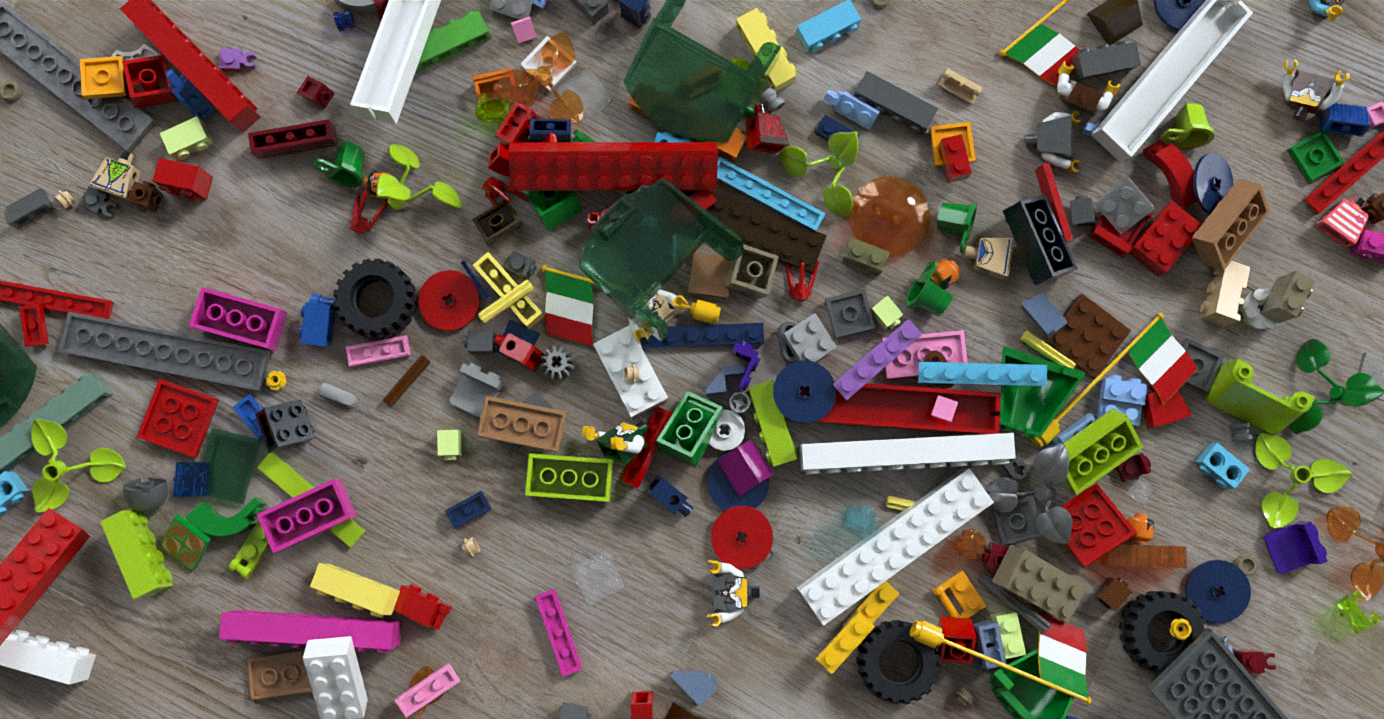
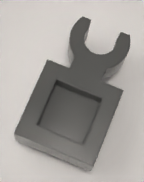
M90 186L78 203L99 215L102 211L109 218H114L109 213L111 207L120 208L114 202H107L110 197Z

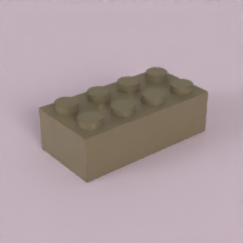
M1010 544L992 580L994 584L1053 618L1068 624L1087 587L1026 549Z

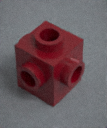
M989 543L987 550L983 551L981 557L982 567L988 568V573L996 574L1009 547Z

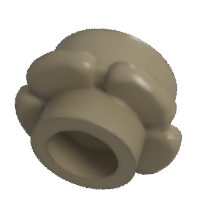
M961 687L959 691L956 690L958 694L956 699L965 706L974 704L973 700L976 697L964 687Z

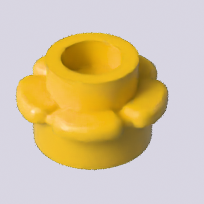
M271 371L268 374V378H266V385L274 391L283 388L286 384L285 374L281 371Z
M1181 618L1171 622L1170 634L1173 637L1184 640L1191 634L1192 629L1187 620Z

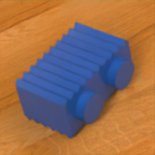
M1336 102L1326 110H1322L1319 114L1321 131L1363 137L1370 127L1366 106L1359 107L1358 105L1339 104Z

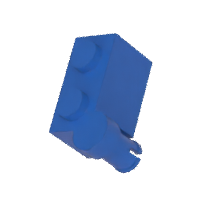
M311 294L310 301L305 302L301 311V316L304 318L303 326L299 330L301 343L318 346L331 345L335 313L331 312V310H337L331 304H334L333 302L337 301V298L322 297L321 294Z

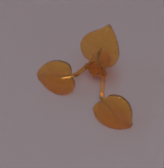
M564 31L550 38L543 46L541 51L542 60L551 65L537 68L535 77L532 78L530 83H528L529 79L525 72L513 69L506 72L493 89L502 99L508 102L515 103L518 101L523 103L530 98L531 91L529 87L533 86L535 82H538L541 86H549L557 97L550 105V113L553 119H570L571 124L579 125L584 115L580 97L571 90L564 91L560 96L552 84L553 76L551 69L555 65L558 68H567L575 59L574 46L568 33Z
M1349 506L1333 507L1328 511L1326 517L1329 533L1335 539L1341 541L1349 540L1352 534L1375 545V552L1380 557L1379 559L1372 560L1370 564L1365 562L1357 564L1351 572L1353 587L1364 600L1368 601L1378 593L1384 584V567L1375 565L1380 562L1384 563V541L1377 542L1355 531L1361 524V517L1354 508Z

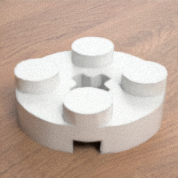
M1256 289L1244 296V303L1240 306V312H1242L1243 320L1249 327L1263 330L1278 324L1259 313L1260 309L1257 308L1258 306L1265 305L1271 290Z
M723 410L709 445L721 451L736 448L744 438L745 426L742 418L734 411ZM721 425L724 427L728 425L730 427L728 430L730 434L720 435L721 429L719 427Z

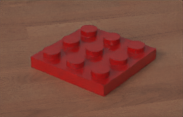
M159 379L136 438L197 458L220 399Z
M1097 483L1060 506L1070 513L1073 522L1070 542L1065 545L1084 569L1137 534L1136 530Z

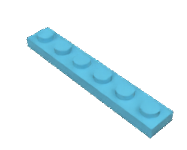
M718 157V181L816 232L826 213L729 161Z
M919 362L918 383L1047 386V365Z

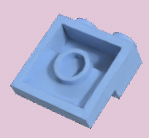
M1109 375L1108 378L1102 379L1097 419L1114 408L1126 414L1132 426H1140L1142 405H1145L1147 384H1142L1141 379L1130 378L1129 382L1122 381L1121 376Z

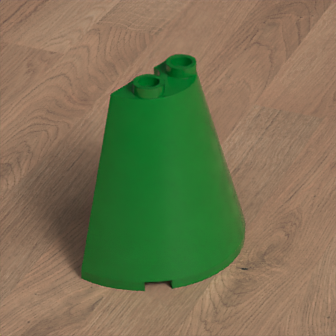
M1003 346L1002 364L1047 365V386L1001 385L1000 424L1003 425L1002 429L1013 433L1015 429L1023 431L1022 436L1034 439L1035 436L1041 437L1084 378L1086 372L1052 363Z
M1038 649L1008 664L1011 667L1040 678ZM1005 668L995 671L989 678V683L994 685L992 691L995 697L1014 719H1065L1075 698Z

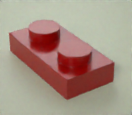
M43 304L19 306L25 347L49 344Z

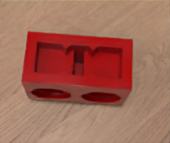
M516 101L495 136L507 146H509L510 142H526L530 135V119L540 118L532 109Z

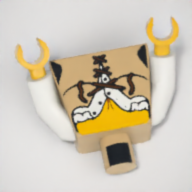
M638 286L632 288L628 295L634 302L629 306L628 321L630 330L634 334L637 343L641 344L639 340L642 337H646L648 340L654 332L677 314L676 308L682 311L683 309L680 305L682 303L688 304L686 299L681 295L677 296L660 289L653 290L650 288L643 293Z

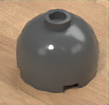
M148 477L149 481L141 482V478L126 482L123 484V496L129 507L139 510L141 513L154 512L155 508L160 507L167 498L168 485L166 479Z

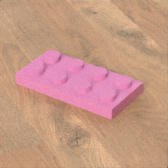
M964 330L922 334L885 367L886 379L918 376L919 362H923L924 356L930 351L941 352L947 362L968 363ZM933 357L932 362H938V359Z

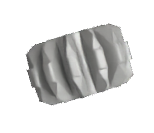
M554 345L552 346V353L548 349L545 350L548 357L541 356L540 359L546 363L540 364V367L543 369L547 368L544 371V375L547 376L551 373L550 378L552 380L556 378L557 374L559 380H563L562 373L569 377L570 373L567 369L574 370L575 367L569 363L574 362L575 358L569 357L572 353L570 350L564 353V346H561L558 352ZM556 358L558 360L560 358L562 359L560 361L562 364L560 367H558L557 365L556 367H553L555 365L554 360Z

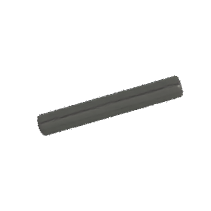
M986 572L979 576V583L1042 633L1048 631L1051 626L1050 623L1012 593L992 582L993 578Z

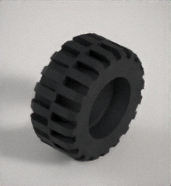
M375 258L374 261L364 259L362 264L356 262L351 265L352 270L346 269L342 273L345 275L343 280L338 279L336 283L339 288L334 290L333 296L337 298V301L333 303L334 308L338 310L337 316L344 322L343 324L347 328L368 339L382 340L383 337H393L397 331L401 333L404 330L403 326L406 323L408 325L411 323V314H415L417 309L414 307L415 303H418L417 296L414 293L416 289L411 283V279L398 266L389 261L384 262L382 259ZM383 281L389 284L393 290L392 305L386 313L379 317H367L359 309V296L367 285Z
M1149 591L1146 595L1140 594L1136 596V601H1130L1127 605L1129 607L1128 611L1123 610L1121 616L1124 617V622H1119V629H1123V634L1119 635L1120 641L1125 642L1126 645L1123 648L1126 653L1131 654L1130 658L1134 662L1139 663L1145 669L1162 673L1205 630L1204 624L1207 623L1204 616L1199 615L1201 610L1198 606L1192 605L1193 601L1182 597L1180 594L1165 591ZM1160 612H1168L1178 620L1181 618L1187 620L1192 629L1191 634L1186 639H1177L1175 645L1165 652L1156 651L1151 646L1147 635L1150 621Z
M907 621L881 622V625L875 626L863 639L862 644H859L857 650L859 654L856 657V663L859 668L857 670L865 686L883 701H889L891 704L897 705L898 703L910 704V701L913 700L917 702L922 699L921 696L923 694L928 695L932 691L930 689L932 684L936 685L938 681L936 676L941 670V666H939L941 658L936 650L938 647L932 648L915 641L910 636L912 623ZM897 641L909 644L917 654V666L914 673L908 679L901 682L887 679L879 668V657L882 650L888 644Z

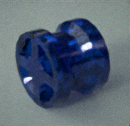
M349 8L341 13L338 11L333 12L339 32L344 31L345 28H356Z

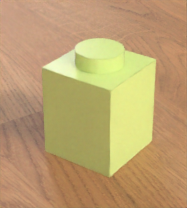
M886 296L871 308L872 316L884 330L888 327L893 329L901 322L899 318L903 313L889 296Z
M437 431L438 456H444V460H456V456H462V431Z

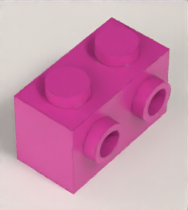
M1369 230L1362 231L1357 243L1351 246L1350 254L1359 256L1362 259L1377 260L1384 264V234Z

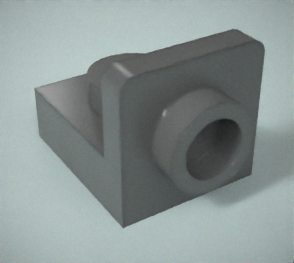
M513 251L504 269L527 280L529 276H533L537 266L533 258H528Z

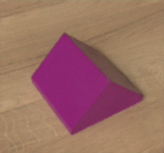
M752 440L736 447L717 461L739 497L774 475Z

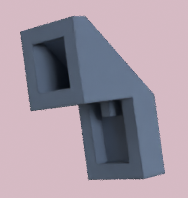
M745 366L723 367L705 390L706 396L725 394L727 392L725 377L744 375Z

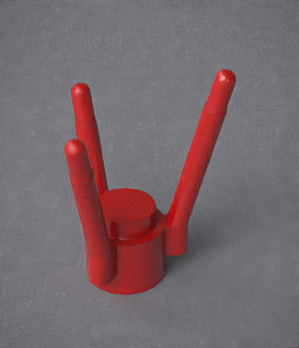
M493 176L488 178L482 186V189L486 191L485 196L491 201L493 206L497 204L493 196L495 198L501 196L507 202L511 201L503 193L504 189L529 202L524 194L518 191H510V186L500 179L497 181Z
M366 190L363 192L361 201L360 196H356L349 227L350 230L363 235L366 230L371 231L373 224L388 205L387 198L371 221L367 223L368 219L361 216L367 196Z
M819 261L816 262L811 274L808 288L807 284L803 283L804 263H800L799 283H795V287L793 286L790 265L785 263L789 295H792V300L808 301V296L812 294Z

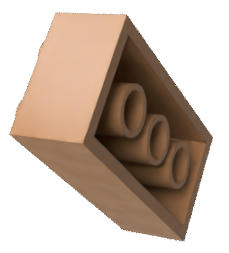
M1238 179L1225 197L1217 204L1213 212L1206 218L1202 226L1194 233L1192 239L1203 265L1225 270L1269 214L1270 210L1261 184Z

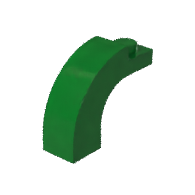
M254 497L236 515L227 518L216 512L209 503L201 502L185 518L198 530L206 534L233 536L253 528L256 523L252 517L256 518V514L263 512V507L267 503L262 498Z

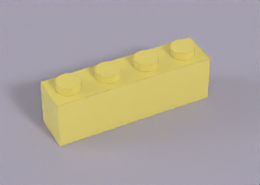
M755 8L737 18L735 26L768 84L777 92L795 82L797 70L792 63L789 64L786 58L787 53L783 46L780 47L778 45V39L774 30H770L767 26L768 21L764 13H760L758 8Z
M489 252L473 264L474 268L500 297H503L518 286ZM527 295L509 306L529 330L545 317Z
M318 563L310 587L317 589V594L329 597L330 594L335 596L334 600L346 604L348 601L353 603V608L363 611L366 608L371 610V615L380 618L383 615H392L400 590L328 563Z

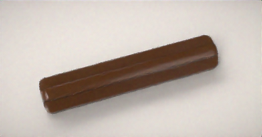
M421 355L384 397L383 401L392 407L430 364V360Z

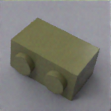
M851 238L842 261L880 275L890 252Z

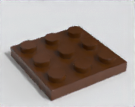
M1081 293L1063 316L1067 320V324L1051 337H1047L1044 342L1076 364L1075 366L1086 372L1089 377L1095 379L1131 330Z

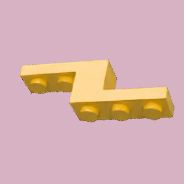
M887 581L872 590L841 624L843 626L842 630L815 659L832 674L875 627L873 625L874 621L900 593Z

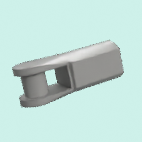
M324 382L320 388L319 395L351 408L358 404L356 396Z

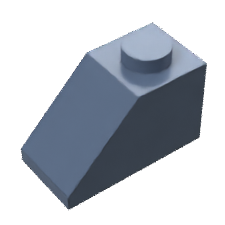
M673 670L670 673V677L699 706L718 689V686L715 684L718 680L710 672L706 674L703 670Z

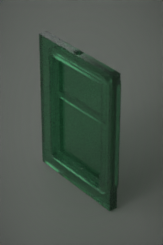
M212 428L203 463H209L208 478H206L205 473L207 484L204 486L203 495L244 504L261 440L249 437L248 435L244 436L227 430L223 431ZM199 478L197 481L196 488L197 494H201L202 487L200 486V482L202 480H200Z

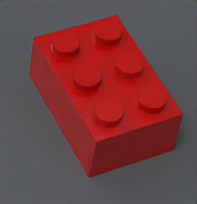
M1171 201L1161 208L1131 245L1133 248L1129 254L1159 277L1167 273L1193 241L1194 233L1202 224L1175 202Z

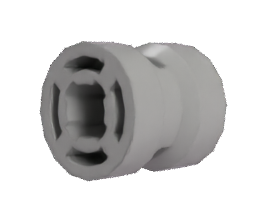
M773 87L763 92L757 100L760 104L766 105L769 114H775L785 104L782 97H777Z
M742 392L733 394L729 400L730 410L737 414L746 412L750 405L749 397Z

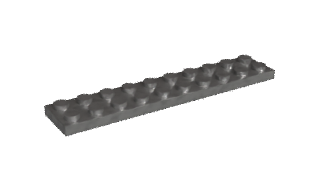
M2 1L0 2V51L131 153L156 121L141 109L134 108L132 102L124 96L84 100L81 94L80 62Z
M68 312L58 350L62 353L260 392L262 391L271 353L267 350L74 312Z

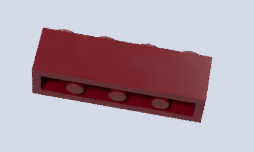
M329 119L248 133L250 151L258 159L338 146L336 128Z

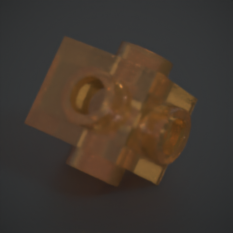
M967 529L962 530V534L955 535L954 545L959 556H966L967 560L977 559L979 554L985 553L984 548L987 547L986 539L981 535V532ZM972 540H973L974 548H971V547L969 546V543H970V541H972Z

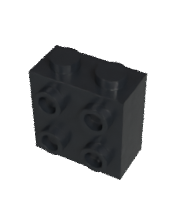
M301 399L265 407L255 414L269 453L304 445L315 438L313 426L310 425L307 416V409Z

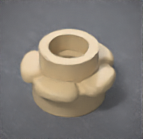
M59 190L58 194L54 196L55 199L65 209L70 206L73 207L72 202L74 198L67 191L61 192Z
M634 364L624 368V380L626 383L635 384V381L639 380V368H635Z
M474 537L464 539V544H462L464 553L467 556L475 557L480 552L477 541Z

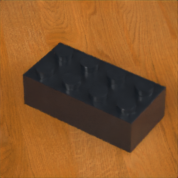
M1046 195L1019 201L1003 210L1006 222L1010 227L1034 285L1060 278L1078 269Z

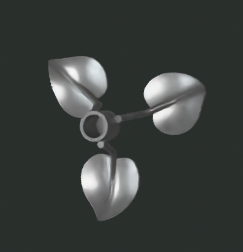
M1065 445L1047 448L1037 454L1034 461L1035 470L1039 475L1044 476L1043 481L1045 485L1037 487L1035 491L1017 492L1018 483L1009 477L995 479L987 485L985 491L994 502L991 506L1000 512L1014 510L1018 505L1017 496L1035 495L1038 501L1046 502L1044 508L1046 513L1038 515L1036 519L1039 532L1048 540L1056 543L1066 544L1070 542L1073 526L1070 513L1059 506L1052 507L1049 510V506L1052 503L1051 500L1056 496V490L1049 483L1048 479L1052 483L1057 484L1062 482L1069 472V454Z

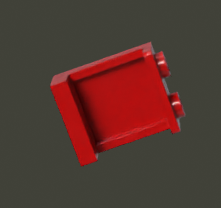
M1150 212L1122 234L1101 214L1088 237L1123 258L1130 253L1133 248L1131 245L1153 213Z

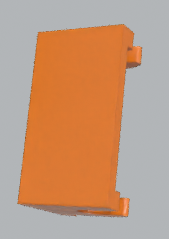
M512 68L472 76L480 104L519 95Z

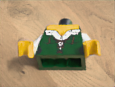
M640 421L635 426L623 422L607 433L601 431L595 433V427L584 426L582 435L590 441L595 439L604 457L627 465L646 446L647 442L643 434L648 431V427L643 421Z

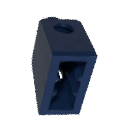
M659 475L656 476L645 490L674 514L678 511L684 517H687L693 510V507L686 502L688 497ZM672 496H675V501L671 503L669 501Z

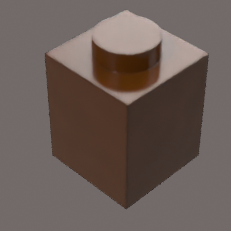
M1109 577L1095 593L1094 597L1109 610L1117 611L1132 592L1127 588L1129 585L1121 578Z

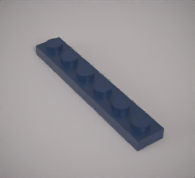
M763 323L660 327L648 340L646 337H642L641 344L642 349L735 345L736 342L741 343V341L748 344H764Z

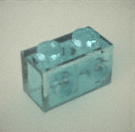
M858 505L857 507L847 506L842 526L865 534H871L872 531L876 530L879 519L876 518L877 513L872 512L873 508L865 505Z

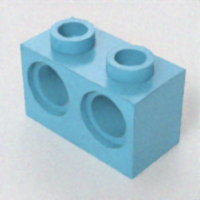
M1218 443L1208 444L1194 462L1199 466L1198 469L1203 474L1213 477L1216 480L1215 483L1223 489H1235L1250 470ZM1211 456L1215 458L1214 466L1210 463ZM1228 469L1232 473L1231 479H1228L1226 476Z
M4 471L0 474V517L8 511L7 508L11 505L21 502L24 499V495L29 492L16 472ZM11 485L12 492L9 494L8 487Z

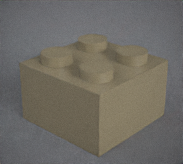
M739 244L733 248L723 287L760 299L768 296L779 256Z

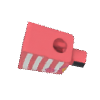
M1354 196L1351 201L1344 199L1327 211L1314 226L1343 247L1352 246L1357 243L1368 219V214L1361 210L1365 201L1358 196Z

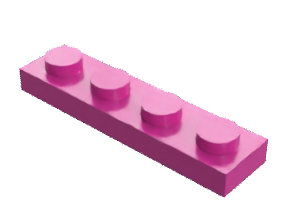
M556 588L536 595L535 598L562 677L582 670L583 667Z

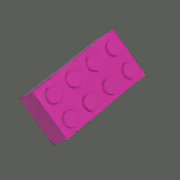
M201 287L189 327L276 352L288 312Z
M332 479L256 514L273 553L285 551L358 517L341 479Z

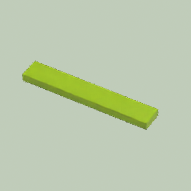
M274 452L269 453L257 467L292 498L315 488ZM353 520L330 529L350 548L366 532Z

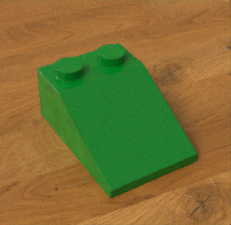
M573 190L522 191L548 231L583 211Z
M687 391L656 440L659 451L696 468L707 449L723 407Z

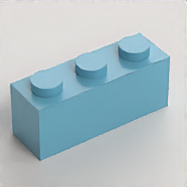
M846 0L797 25L796 35L806 53L810 51L816 52L828 42L834 43L839 40L841 35L855 32L859 27L861 18L851 0Z

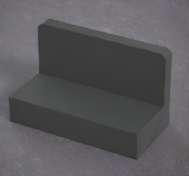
M40 188L8 205L6 210L9 215L4 218L8 225L20 228L54 208L45 191Z

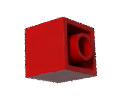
M940 616L938 627L942 628L944 639L974 651L977 637L972 619ZM941 643L940 646L937 645L941 662L972 664L973 655L945 643Z

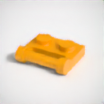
M963 570L932 589L933 594L938 596L951 617L969 618L986 607V604ZM947 588H949L964 611L960 615L944 592Z

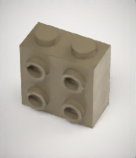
M1298 271L1277 278L1260 314L1277 323L1299 317L1304 311L1305 306L1303 304L1313 292L1312 286L1315 280Z

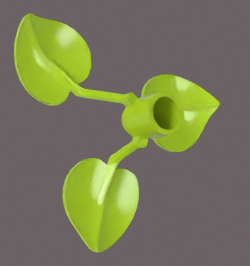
M857 132L833 134L828 140V148L832 155L811 163H807V154L798 147L789 146L780 150L779 156L784 169L788 174L796 178L806 174V167L830 161L831 167L839 171L832 181L831 187H827L823 191L824 202L833 213L842 217L851 216L853 207L852 195L846 187L842 185L836 186V182L845 170L844 166H850L857 158Z
M399 144L390 145L388 149L390 157L397 164L405 166V171L400 183L394 176L382 174L377 182V197L388 198L389 205L394 209L400 210L406 202L411 203L417 197L431 190L432 195L438 201L451 207L462 209L457 192L443 182L437 181L434 186L431 185L410 196V190L403 186L410 167L418 169L420 165L419 159L413 151Z
M34 419L32 423L31 438L35 450L44 456L53 452L51 459L48 460L50 464L46 465L42 470L43 477L38 478L33 485L32 492L35 512H45L48 508L51 510L56 509L67 501L69 488L66 484L60 483V477L64 476L66 472L91 466L90 474L95 480L110 482L125 470L126 465L122 457L108 448H98L90 453L91 462L67 467L62 461H55L58 455L57 449L64 447L67 442L65 429L56 422L43 419Z
M1260 433L1257 437L1255 454L1258 462L1269 470H1274L1279 465L1290 469L1289 476L1293 482V485L1284 493V496L1279 492H1271L1262 500V513L1272 528L1283 527L1297 516L1299 510L1298 502L1294 498L1288 497V495L1299 484L1309 482L1313 478V485L1317 490L1323 493H1333L1339 490L1352 476V472L1345 466L1329 459H1319L1313 462L1310 469L1306 466L1296 468L1294 465L1285 464L1284 462L1289 460L1292 455V448L1284 438Z

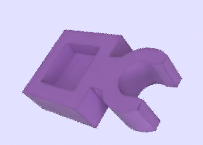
M220 48L219 68L225 71H242V65L249 69H255L256 65L248 63L250 58H257V56L253 52H246L243 55L241 49Z

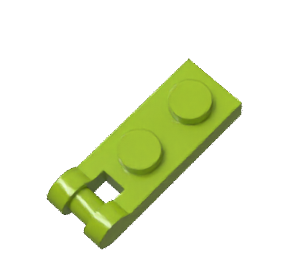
M259 520L236 557L228 566L230 571L238 572L240 577L245 580L251 576L269 547ZM244 559L249 562L246 567L241 565Z

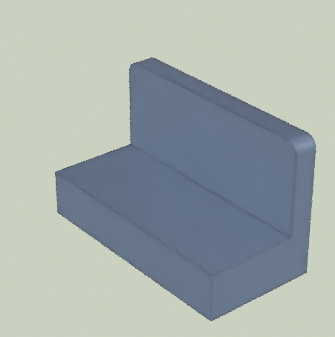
M1040 292L1033 299L1029 300L1027 298L1021 303L1022 308L1048 338L1067 324V320L1043 292Z

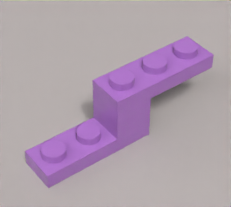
M908 319L833 384L834 388L847 401L922 335L921 331Z

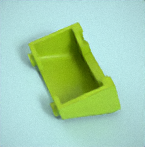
M1240 359L1221 363L1209 392L1205 393V400L1211 406L1245 423H1252L1253 427L1267 434H1277L1308 411L1315 399L1314 396L1303 391L1293 393L1290 398L1286 396L1281 399L1251 384L1254 370L1251 365Z

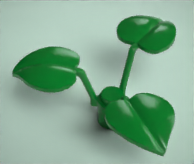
M1310 339L1305 342L1297 354V366L1305 373L1317 370L1320 375L1332 384L1333 388L1329 392L1331 399L1315 400L1308 411L1290 424L1291 430L1294 434L1298 435L1317 427L1323 418V411L1321 407L1317 406L1318 404L1335 405L1337 402L1343 406L1360 407L1382 396L1384 389L1373 377L1366 373L1352 375L1346 382V388L1339 386L1320 368L1327 365L1330 361L1329 349L1319 340Z

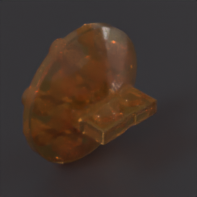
M879 177L863 185L855 194L853 207L849 213V224L857 240L890 252L888 257L900 256L913 250L924 239L930 225V208L924 194L913 183L899 177Z

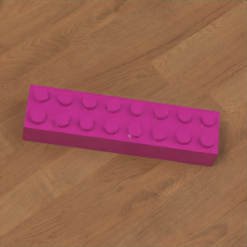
M232 610L222 612L219 639H226V643L232 644L248 641L249 645H261V643L269 642V646H282V644L291 643L290 647L302 648L307 645L308 640L351 636L355 651L366 652L375 648L378 653H389V651H393L394 648L400 646L402 620Z

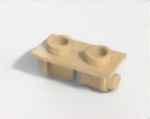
M949 68L938 86L972 105L983 88Z

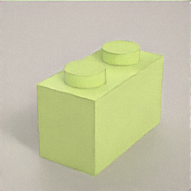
M197 116L160 133L169 155L176 160L186 159L191 153L203 151L213 144L205 122Z
M1007 611L991 614L992 621L999 624L1005 659L1026 655L1017 612Z

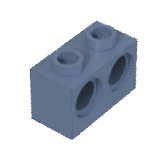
M984 621L974 623L973 626L977 637L974 651L1006 664L998 622ZM975 656L977 667L983 669L1000 667Z

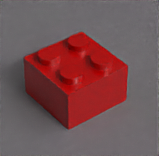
M165 55L122 61L134 108L176 102L175 95L169 87L171 81L165 74L168 71Z
M158 158L152 181L159 185V189L167 191L169 195L179 197L180 194H183L188 199L199 201L200 198L207 200L213 176L199 166Z

